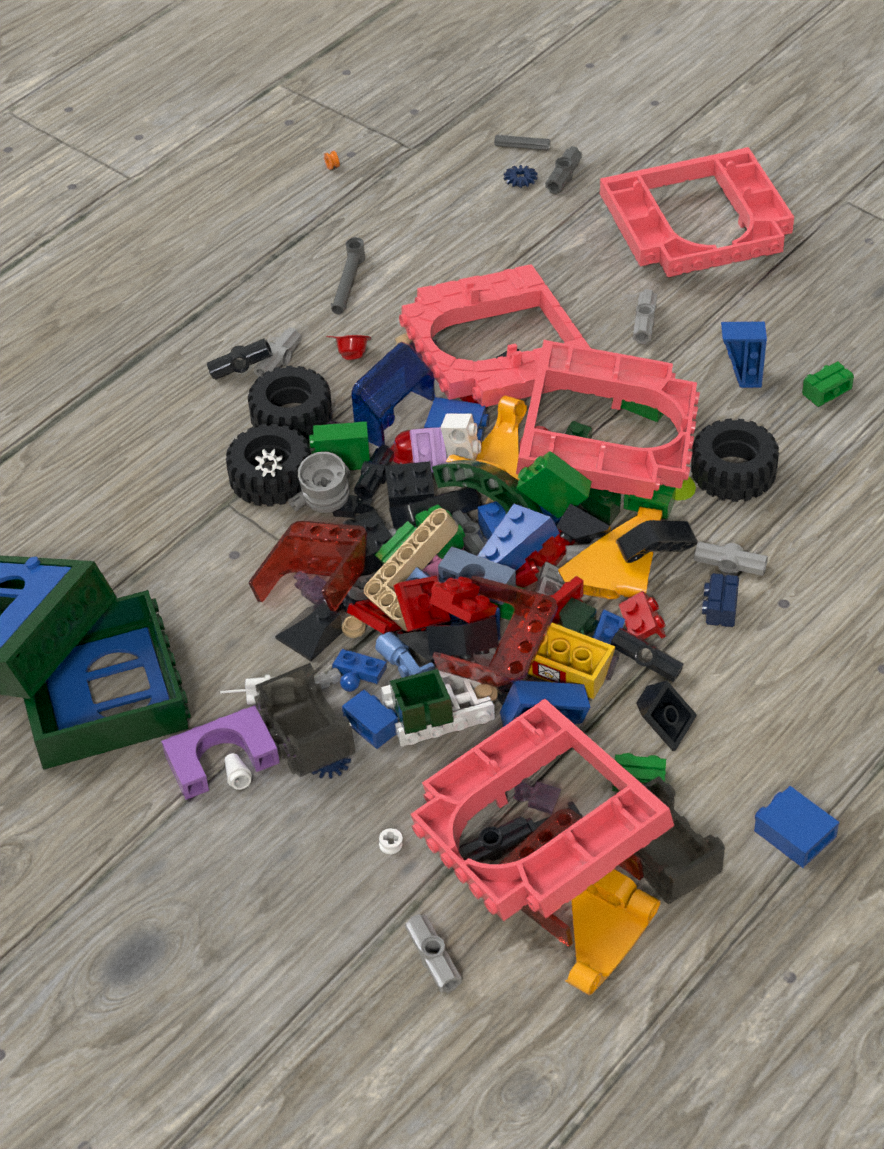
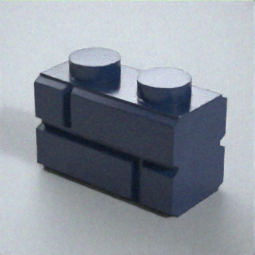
M712 573L710 583L705 582L704 597H708V601L703 600L702 614L706 615L707 625L735 626L739 586L738 576H724L723 574Z

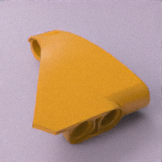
M506 395L500 399L496 424L481 443V452L477 454L475 460L496 466L512 475L518 481V474H516L519 457L518 426L527 411V406L523 400ZM452 454L447 458L446 462L470 459Z
M639 507L637 516L612 530L559 568L558 572L563 581L569 582L575 576H578L584 580V595L605 599H617L620 595L631 598L641 591L646 593L654 552H649L632 563H626L616 544V540L645 521L661 520L663 510Z
M615 869L593 885L588 886L586 890L571 900L576 964L571 969L565 982L587 995L593 994L621 963L650 924L660 906L659 899L641 889H637L633 880Z

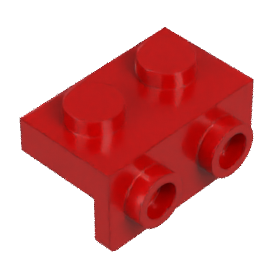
M641 591L619 604L629 633L642 640L655 633L661 639L666 637L663 629L666 627V624L657 612L659 605L654 597L649 598L644 591Z

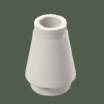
M237 754L227 755L224 762L228 784L237 790L248 787L252 778L251 771Z

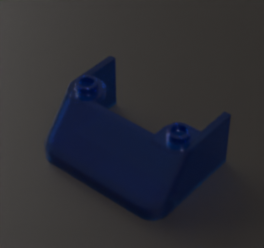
M404 342L398 343L365 373L352 388L351 397L354 422L367 421L368 442L378 447L385 445L384 430L394 423V407L411 391L430 401H434L435 398L434 374L410 345Z

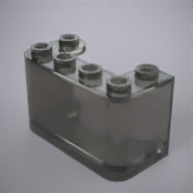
M310 663L255 685L257 696H254L258 709L261 710L259 714L266 727H268L274 743H278L277 747L281 757L288 759L287 763L293 775L297 774L299 777L356 753L351 723L346 716L337 717L323 696L321 685L315 683L313 675L315 670Z
M658 776L643 786L670 808L674 826L627 859L665 903L671 904L722 872L725 846L718 837L708 835L703 838L700 834H696L693 831L688 820L674 810V797L676 794L673 787L669 783H665Z

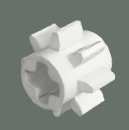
M263 449V457L256 456L255 458L260 462V465H257L255 469L264 471L263 477L270 472L274 477L276 475L275 469L282 470L283 468L278 464V461L283 457L274 455L275 449L271 453H267ZM267 457L269 460H274L272 468L263 464Z

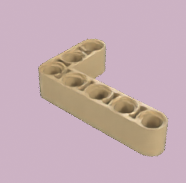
M439 508L434 510L364 587V594L405 631H407L393 585L406 581L416 567L423 570L456 534L458 524L445 509Z

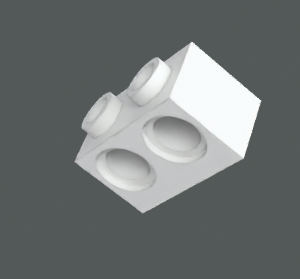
M446 414L441 425V431L448 457L454 454L475 461L477 454L481 452V441L477 439V424L473 422L472 414Z

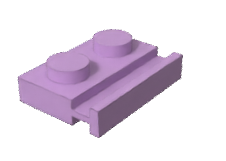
M441 427L410 430L413 463L430 461L431 473H433L432 466L444 463L447 460Z

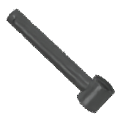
M353 237L346 241L347 260L334 301L331 303V310L335 314H342L347 308L346 301L357 265L363 263L366 258L364 242L358 237Z

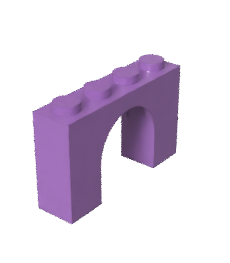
M255 705L162 740L165 757L185 800L209 791L207 777L199 761L203 753L214 745L231 743L240 746L247 753L256 772L280 763L277 747Z

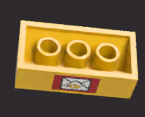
M527 613L505 646V661L516 670L547 682L584 684L588 698L594 699L605 681L615 646Z

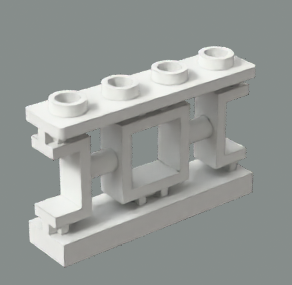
M475 661L439 671L451 698L454 722L433 728L431 725H427L425 730L406 735L401 723H395V731L399 737L400 746L413 745L426 739L437 738L443 734L461 731L467 727L485 724L495 719L494 704L490 697L477 699L474 693L475 687L481 684V677L478 675V667ZM390 685L381 687L383 705L387 709H392L396 712L392 701ZM464 687L465 693L454 695L453 690ZM470 702L472 707L460 710L459 704Z

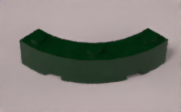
M572 420L565 434L592 439V428ZM590 488L589 497L580 505L588 511L589 515L610 526L620 513L621 494L609 492V490Z
M454 460L432 466L438 488L451 486L474 488L491 500L497 501L505 509L506 514L513 504L543 514L536 502L517 490L518 480L496 466L474 460Z

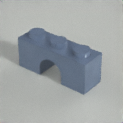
M454 547L449 549L438 565L439 582L443 583L450 577L454 579L466 577L471 580L481 581V596H485L490 601L500 605L505 603L516 586V570Z

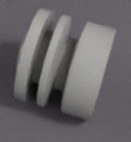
M317 452L309 455L302 461L298 468V479L307 506L314 511L327 513L338 510L346 504L350 496V486L346 468L341 458L333 453Z

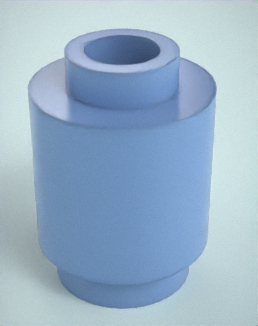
M392 632L381 634L376 640V651L392 665L400 666L399 655L405 652H409L411 655L408 646Z

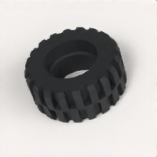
M286 366V368L277 367L272 372H265L263 377L259 376L249 389L248 405L251 424L254 428L262 424H266V426L278 424L280 427L285 425L290 427L291 430L295 429L301 433L309 442V435H314L313 426L328 425L332 420V401L329 385L319 373L316 374L312 369L306 370L302 366L297 368L293 366ZM289 403H299V404H301V405H298V406H295V407H290V408L280 407V406H282V405L289 404Z
M729 418L722 422L720 420L712 423V426L707 425L695 437L691 459L692 477L703 491L706 490L707 494L712 497L717 496L719 500L725 501L729 499L732 500L731 502H738V500L749 501L752 497L757 498L763 492L768 491L775 482L779 459L778 443L770 432L767 433L768 430L762 425L760 427L757 426L756 422H746L744 419L739 418L738 420ZM739 457L748 462L731 463L722 460V458Z
M262 424L257 428H249L245 433L241 432L237 439L234 438L226 452V465L231 489L242 500L248 503L253 502L257 506L264 504L267 507H273V504H286V501L302 491L298 479V468L302 461L311 455L308 441L295 429L291 430L290 427L285 425L280 427L278 424H272V426ZM263 449L267 453H271L275 449L274 455L283 457L278 461L282 463L281 466L283 468L282 470L276 468V475L274 477L271 475V472L263 477L264 471L255 469L257 465H260V462L255 458L256 456L263 457ZM267 457L264 463L274 462V460H269Z

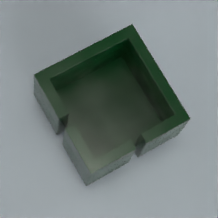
M438 669L389 681L393 705L405 735L425 730L427 725H431L433 728L454 722L451 698Z

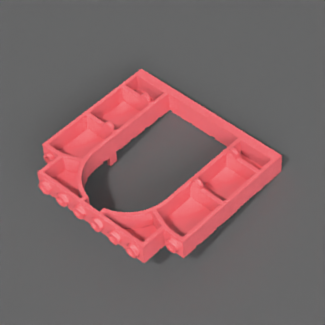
M749 147L600 178V196L605 205H607L639 266L660 263L667 277L731 264L732 262L745 261L763 255L781 253L784 248L785 235L793 233V214ZM715 176L728 200H730L735 211L739 214V226L741 228L746 227L747 231L741 237L732 241V245L717 248L716 245H703L685 240L672 230L649 189L685 182V180L690 181Z
M532 264L483 276L478 275L459 279V281H449L436 284L435 286L417 288L415 303L402 305L401 315H399L401 327L405 328L408 338L415 344L416 351L420 352L424 364L431 370L433 379H436L439 383L441 392H444L449 400L472 395L474 400H477L481 406L486 405V407L497 405L505 395L516 399L532 396L542 347L533 349V351L521 352L517 351L516 344H511L507 346L506 357L501 356L497 359L492 358L477 362L460 358L456 359V357L440 351L432 340L442 329L460 323L539 306L564 341V344L590 348ZM545 385L542 394L561 389Z
M544 340L518 457L516 474H519L524 467L532 465L539 456H544L551 451L592 481L590 488L609 490V492L625 495L631 494L647 499H652L654 490L658 491L659 486L662 484L681 489L683 480H688L690 467L686 466V464L690 465L692 451H688V449L692 450L694 436H690V434L694 435L696 421H692V419L696 420L698 407L694 406L698 405L700 392H696L697 382L675 379L676 373L672 372L673 363ZM547 385L552 388L572 390L573 392L595 394V396L606 398L612 397L611 408L620 410L622 399L657 408L658 411L671 419L677 429L678 436L662 446L638 448L535 429L543 387Z
M546 699L422 782L426 792L423 796L427 803L410 814L414 822L412 829L419 839L424 837L429 849L434 854L437 852L440 854L444 865L448 869L451 867L454 869L459 881L462 884L467 882L472 894L477 899L482 897L488 911L492 915L497 914L503 921L527 904L532 911H539L547 918L560 909L563 904L571 901L586 890L588 886L596 883L614 870L617 865L641 848L646 847L653 839H657L674 826L670 808ZM571 747L620 790V792L541 848L518 861L496 865L485 864L470 858L464 860L459 853V838L471 818L484 809L487 804H491L496 801L499 808H502L508 803L505 795L506 791L517 786L523 779L530 777L540 770L542 766L547 765L556 756L563 754Z

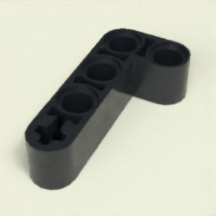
M465 487L419 501L389 507L393 528L398 530L407 521L414 527H417L416 514L425 510L428 511L429 508L437 504L442 509L448 510L451 515L459 510L462 513L476 510L479 506H482L479 492L474 488Z
M663 520L645 521L616 540V544L626 563L637 561L649 552L686 551L698 543L688 521Z

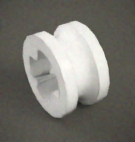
M392 828L382 831L379 836L381 851L386 854L399 852L402 848V834ZM393 838L394 844H388V839Z

